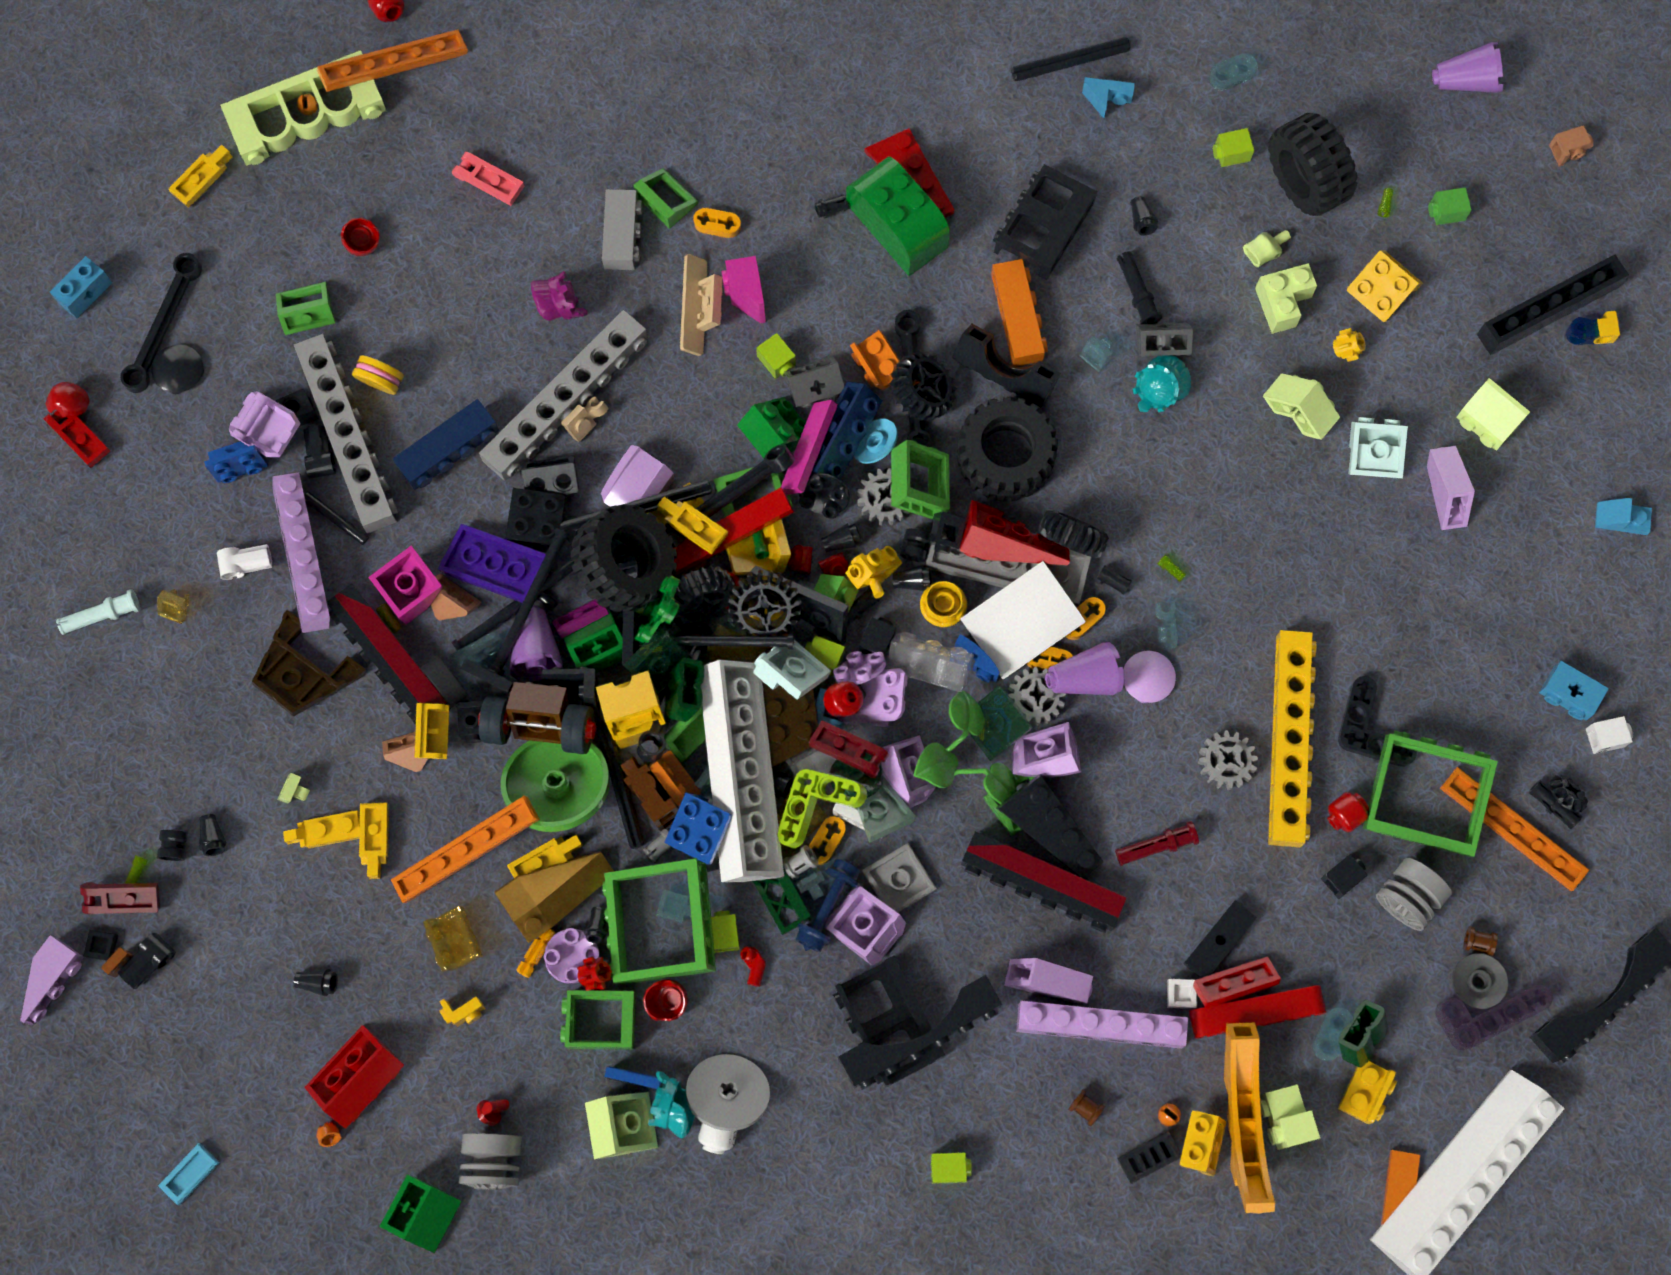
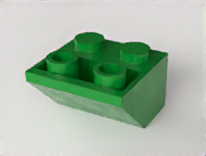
M785 397L754 404L737 426L764 458L770 449L780 444H785L791 453L794 452L806 421L798 415L793 405Z
M607 609L608 615L564 637L566 646L577 668L588 667L595 669L597 673L622 660L623 637L609 609Z
M407 1174L379 1227L412 1244L435 1253L462 1201L413 1175Z

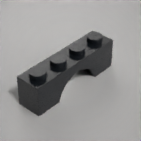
M973 323L962 333L952 356L962 366L971 368L985 379L994 381L1003 386L1005 390L1026 399L1028 403H1034L1040 408L1051 396L1061 375V372L1041 361L1029 367H1016L1007 363L996 350L994 335Z

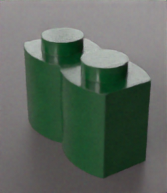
M684 657L670 671L668 676L670 695L666 701L668 719L687 722L700 709L703 700L700 685L704 679L702 661Z
M1369 1000L1363 1001L1357 1007L1353 1015V1022L1349 1023L1342 1030L1339 1037V1046L1343 1060L1359 1068L1369 1062L1374 1052V1046L1380 1043L1387 1033L1388 1023L1384 1007Z

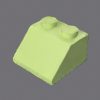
M1489 378L1464 406L1457 418L1460 420L1463 428L1475 432L1485 446L1494 448L1497 451L1519 427L1530 411Z
M649 1092L607 1096L585 1103L594 1159L658 1148L655 1126H648V1120L653 1119V1114L650 1113Z

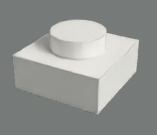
M1168 979L1167 1008H1197L1196 991L1193 987L1195 980Z

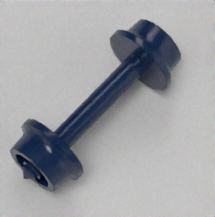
M835 859L832 866L826 868L825 872L835 878L812 926L809 927L801 923L797 926L799 932L795 940L803 945L805 951L812 949L821 952L824 945L830 943L831 939L821 933L844 885L847 884L855 888L859 885L857 879L860 870L852 865L851 860L845 862Z

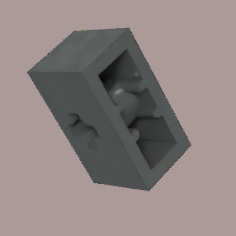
M1188 323L1136 324L1135 349L1140 356L1192 355L1193 329Z
M833 356L784 371L790 395L796 407H809L815 401L824 398L826 400L839 397L844 388L838 362ZM818 380L817 387L813 388L814 381Z

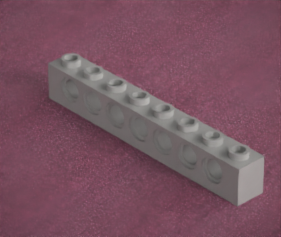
M623 310L479 452L482 461L504 481L509 476L512 478L517 475L521 469V464L527 458L532 459L539 452V446L545 440L550 441L554 438L561 422L578 404L586 405L593 397V392L599 386L602 388L608 384L611 374L617 368L621 370L626 366L629 356L634 351L639 352L644 348L648 338L646 329L626 311ZM619 340L626 342L621 347L614 346V343ZM600 358L608 359L605 364L600 365L596 363ZM582 376L590 377L587 382L578 381ZM563 394H572L569 400L560 399ZM547 411L554 412L551 418L542 417ZM527 430H536V433L533 436H524V433ZM509 448H518L515 454H506V451Z
M320 334L294 344L363 528L368 534L396 523L394 514L398 513L393 498H387L385 491H388L389 487L384 475L380 477L378 475L377 468L381 467L375 452L370 454L368 446L372 445L367 431H362L359 423H362L363 419L359 409H353L350 402L354 400L349 385L344 386L342 379L346 375L341 363L336 364L333 358L337 355L333 342H327L324 335ZM327 362L325 367L317 369L318 364ZM336 384L333 390L325 391L328 385ZM337 407H344V410L342 412L337 414L333 413ZM346 429H353L350 435L342 436ZM354 452H362L360 457L351 459V455ZM371 474L367 481H359L362 475ZM372 497H379V500L376 504H368V501Z

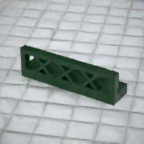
M784 867V877L776 878L777 882L770 879L753 881L782 936L796 929L799 923L805 924L811 920L808 910ZM759 881L766 882L764 889ZM769 884L781 887L783 895L780 902L769 900L766 893ZM785 896H786L788 902L790 903V905L783 904V903H784V900H785ZM772 904L779 906L777 913L773 908ZM782 907L793 910L798 920L784 927L779 919Z

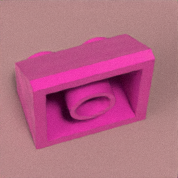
M756 256L726 260V270L721 271L725 296H730L731 304L759 323H766Z
M412 546L368 577L397 617L406 625L427 610L443 588Z

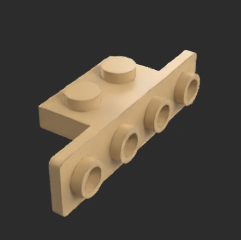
M691 254L684 257L680 349L700 356L703 355L704 331L720 325L722 317V277L716 274L707 277V261Z

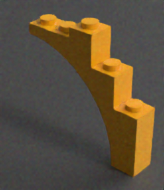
M1255 1023L1226 1024L1224 1082L1228 1093L1227 1126L1232 1140L1231 1173L1235 1186L1239 1187L1245 1213L1275 1212V1200L1267 1168L1261 1121L1259 1089L1260 1038Z

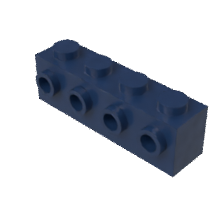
M847 382L836 401V411L811 475L822 473L832 475L840 480L842 479L847 466L854 457V453L882 403V400L865 384Z
M476 399L392 459L405 479L416 490L419 487L423 488L430 484L433 477L440 472L444 473L450 470L454 462L460 458L470 456L481 443L491 441L499 429L489 412Z

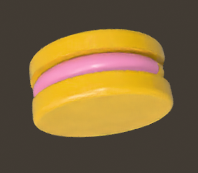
M361 355L357 361L356 368L352 372V376L370 387L391 395L397 394L398 386L402 382L404 374L382 361Z

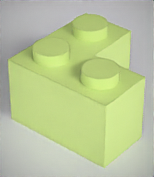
M1309 263L1259 278L1255 289L1272 334L1296 327L1301 318L1297 302L1312 298L1317 284Z
M1281 373L1263 395L1274 413L1293 418L1305 436L1322 440L1340 418L1335 410L1334 403L1328 399L1323 391L1324 387L1314 379L1308 380L1297 375L1290 376Z
M1298 1084L1261 1095V1113L1264 1118L1268 1117L1271 1128L1267 1129L1269 1140L1272 1145L1277 1146L1278 1150L1320 1139L1312 1110L1306 1112Z

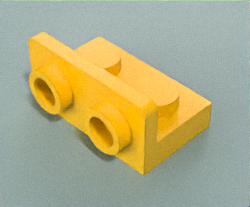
M1370 1061L1361 1068L1356 1067L1338 1109L1367 1124L1374 1123L1375 1120L1379 1121L1386 1107L1383 1105V1101L1386 1095L1390 1096L1396 1086L1397 1081L1394 1080L1396 1072L1386 1070Z
M1193 1110L1190 1116L1180 1165L1214 1177L1227 1121L1216 1115Z

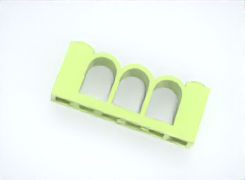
M360 50L332 62L362 55V52ZM317 67L220 106L246 166L250 164L257 165L262 163L265 158L270 157L268 151L277 153L290 148L295 142L296 136L308 140L320 137L328 129L329 123L334 126L344 127L356 122L360 115L363 120L379 117L382 112L386 111V108L374 80L350 85L349 88L353 97L352 102L342 111H331L324 105L318 91L324 88V85L317 72ZM313 92L320 109L318 117L308 124L295 122L291 117L286 102L296 99L302 94ZM281 105L287 122L285 130L274 137L262 135L253 115Z

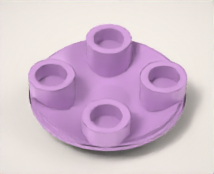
M854 651L846 656L847 661L834 669L833 674L838 683L843 681L855 684L864 683L875 678L885 669L886 660L882 652L862 655L860 651Z
M1139 652L1126 662L1123 669L1126 690L1141 703L1161 701L1174 688L1176 681L1174 667L1168 658L1158 652Z
M568 928L555 934L548 942L544 953L545 965L549 973L556 980L567 984L580 983L578 981L579 970L577 967L584 965L583 959L592 956L595 959L599 958V949L597 944L586 940L584 931Z

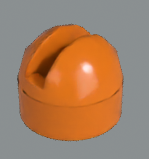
M302 94L297 99V108L303 115H312L317 111L318 103L312 95ZM305 100H307L308 108H304Z
M1168 1103L1160 1107L1158 1119L1163 1125L1171 1127L1180 1121L1181 1112L1176 1105ZM1168 1109L1177 1118L1173 1120L1169 1115L1164 1113V1110Z
M325 1122L324 1126L320 1125L317 1129L318 1143L322 1147L333 1146L341 1139L339 1129L334 1123Z

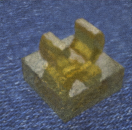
M175 589L170 592L162 590L157 596L158 615L182 624L187 617L189 595L186 594L182 598L177 596V590Z

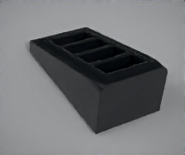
M1166 1132L1117 1159L1130 1184L1180 1159L1181 1153L1170 1133ZM1162 1141L1171 1155L1169 1158H1166L1159 1145ZM1149 1148H1154L1161 1162L1156 1164ZM1143 1152L1150 1165L1148 1169L1145 1168L1138 1155ZM1133 1157L1140 1173L1135 1174L1128 1159Z

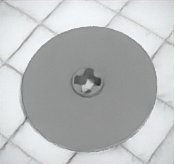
M716 1055L703 1060L692 1070L686 1085V1099L692 1113L705 1125L724 1131L741 1130L756 1123L765 1113L770 1098L769 1083L762 1070L750 1060L736 1055ZM731 1089L732 1093H729L727 1096L723 1094V1091Z

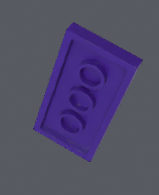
M461 524L438 570L442 574L523 603L546 554Z

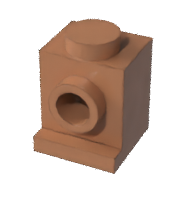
M1583 125L1556 134L1549 146L1558 166H1563L1569 158L1574 161L1583 157L1587 149L1593 147V139Z

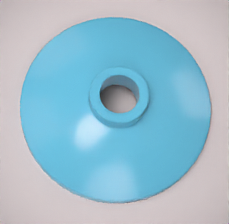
M888 419L873 420L854 453V458L860 463L870 464L887 456L897 442L898 430L896 425Z

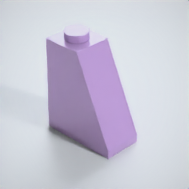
M1456 446L1430 449L1427 469L1441 530L1467 527L1475 490Z
M1038 958L1010 959L1004 986L1072 1003H1087L1092 993L1093 976Z

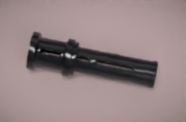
M1132 252L1122 253L1124 258L1122 259L1121 255H1119L1117 261L1133 295L1132 305L1134 308H1137L1141 317L1140 324H1156L1163 316L1161 312L1157 311L1153 302L1155 297L1151 292L1147 291Z

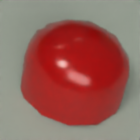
M362 217L353 218L343 226L341 241L349 253L355 256H367L378 247L379 230L370 220Z
M61 382L51 388L45 405L50 413L57 410L65 418L66 416H79L85 413L90 400L87 392L77 384Z
M663 979L655 982L646 989L643 998L645 1011L655 1021H673L678 1019L686 1011L689 1002L687 990L678 981L672 979Z

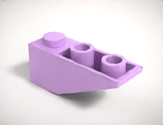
M51 935L32 960L20 1020L25 1024L33 1025L44 1018L47 1013L46 1007L52 999L55 1000L62 994L65 988L63 984L69 976L73 977L77 974L82 966L80 962L84 957L60 939Z

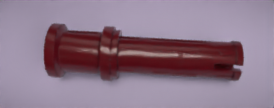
M1188 821L1185 826L1173 830L1170 828L1165 829L1162 835L1115 849V853L1120 866H1123L1124 864L1166 850L1176 852L1179 847L1191 843L1197 845L1199 844V838L1193 822Z

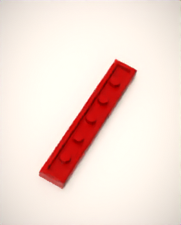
M780 487L716 522L728 531V535L713 555L688 538L679 546L673 548L676 549L677 558L674 560L677 563V570L673 576L679 575L793 513V508L785 491Z

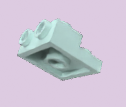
M1359 417L1358 422H1351L1349 443L1351 453L1348 474L1403 478L1408 426L1400 425L1401 420L1385 419L1384 424H1374V418Z
M794 640V650L788 649V647H773L768 654L762 653L754 663L756 668L753 672L773 690L781 685L798 700L826 680L831 670Z

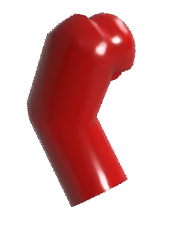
M746 946L741 950L740 957L750 969L747 984L760 987L766 961L755 947Z

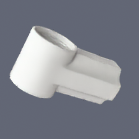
M267 544L245 549L229 547L217 551L220 577L223 580H232L234 576L241 578L244 576V573L272 568L271 552Z

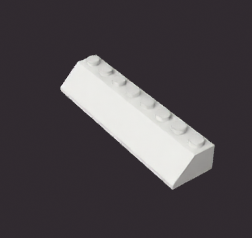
M717 660L703 665L704 679L700 687L703 694L702 708L713 805L732 814L730 823L718 848L721 882H747L784 877L781 844L777 836L779 827L762 680L753 673L756 668L754 663Z
M1509 1070L1417 1181L1415 1187L1369 1240L1406 1274L1429 1275L1562 1113L1564 1108L1544 1089L1515 1071Z

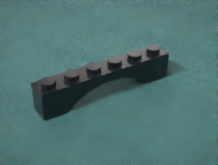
M1656 928L1647 931L1628 948L1622 977L1605 1001L1584 1014L1549 1019L1529 1038L1552 1063L1558 1061L1565 1063L1576 1054L1574 1048L1580 1042L1585 1045L1596 1035L1594 1030L1600 1024L1603 1027L1608 1025L1616 1017L1614 1012L1620 1006L1623 1009L1629 1006L1636 999L1633 995L1639 989L1645 991L1656 981L1653 977L1659 971L1665 973L1671 968V944Z
M984 975L962 987L948 1015L935 1028L923 1036L895 1045L861 1043L838 1056V1060L853 1088L855 1089L860 1086L864 1090L877 1082L874 1077L885 1072L886 1076H889L901 1069V1062L910 1059L912 1063L925 1056L924 1050L934 1045L937 1049L950 1042L948 1036L958 1031L960 1035H963L975 1028L973 1022L981 1018L986 1022L999 1014L997 1009L1002 1006V1003L987 976Z

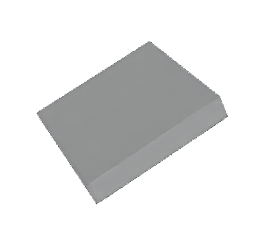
M909 843L862 870L878 899L897 913L937 890Z

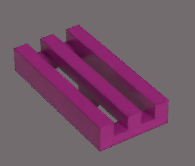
M594 599L553 620L552 623L562 639L608 615L606 608L597 604L598 600Z

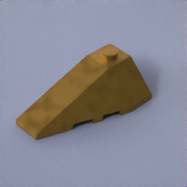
M601 851L554 867L549 866L534 873L516 876L494 893L527 942L530 943L552 928L602 886L605 881L604 873L614 871Z

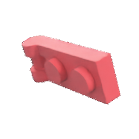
M469 152L463 154L460 165L455 166L452 170V174L456 178L470 183L512 206L525 187L523 181ZM470 167H475L472 173L468 171Z

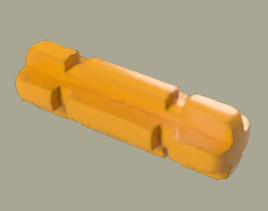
M550 928L537 939H534L524 956V962L521 961L517 967L519 974L527 978L532 975L535 970L533 968L534 965H538L545 953L547 943L555 935L554 930Z

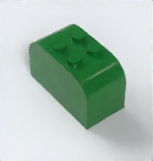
M892 157L885 158L846 187L848 207L908 276H911L949 247L950 229L945 217L908 172Z

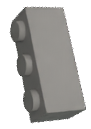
M606 189L602 248L604 269L635 270V262L640 261V246H636V238H641V223H637V215H642V200H638L636 190Z

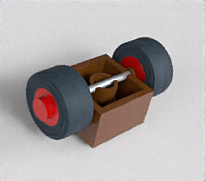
M514 682L509 697L486 696L478 718L480 740L484 743L505 745L512 731L514 739L561 744L562 750L567 753L587 754L596 731L594 711L591 706L570 704L567 688L558 685H537L531 682Z

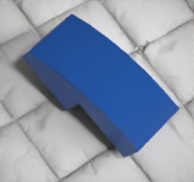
M960 634L954 646V650L958 651L957 655L967 661H971V659L976 660L973 666L976 677L988 683L990 680L996 683L1000 671L995 663L977 644Z

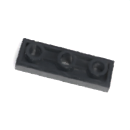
M1235 900L1183 964L1200 978L1211 975L1257 917ZM1215 938H1223L1224 945H1218Z

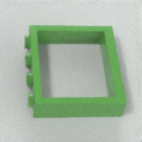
M1394 730V734H1387L1368 804V819L1364 822L1363 829L1475 857L1498 761L1490 759L1491 755L1480 751H1475L1474 755L1464 753V748L1457 745L1448 744L1447 748L1437 746V741L1421 737L1420 741L1409 739L1410 734ZM1393 745L1482 768L1464 843L1375 820Z
M695 858L604 873L605 881L603 882L602 889L607 900L605 920L609 925L607 946L609 951H611V963L609 966L611 967L613 983L624 985L716 971L707 867L705 863ZM687 871L695 962L628 972L620 881Z

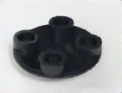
M179 344L166 347L156 355L152 363L151 373L153 380L161 389L177 395L195 386L203 376L204 368L200 355L193 348Z
M819 473L810 475L804 492L799 493V505L802 508L810 509L815 513H822L828 519L836 518L838 513L846 509L850 501V493L847 486L840 479L829 474Z

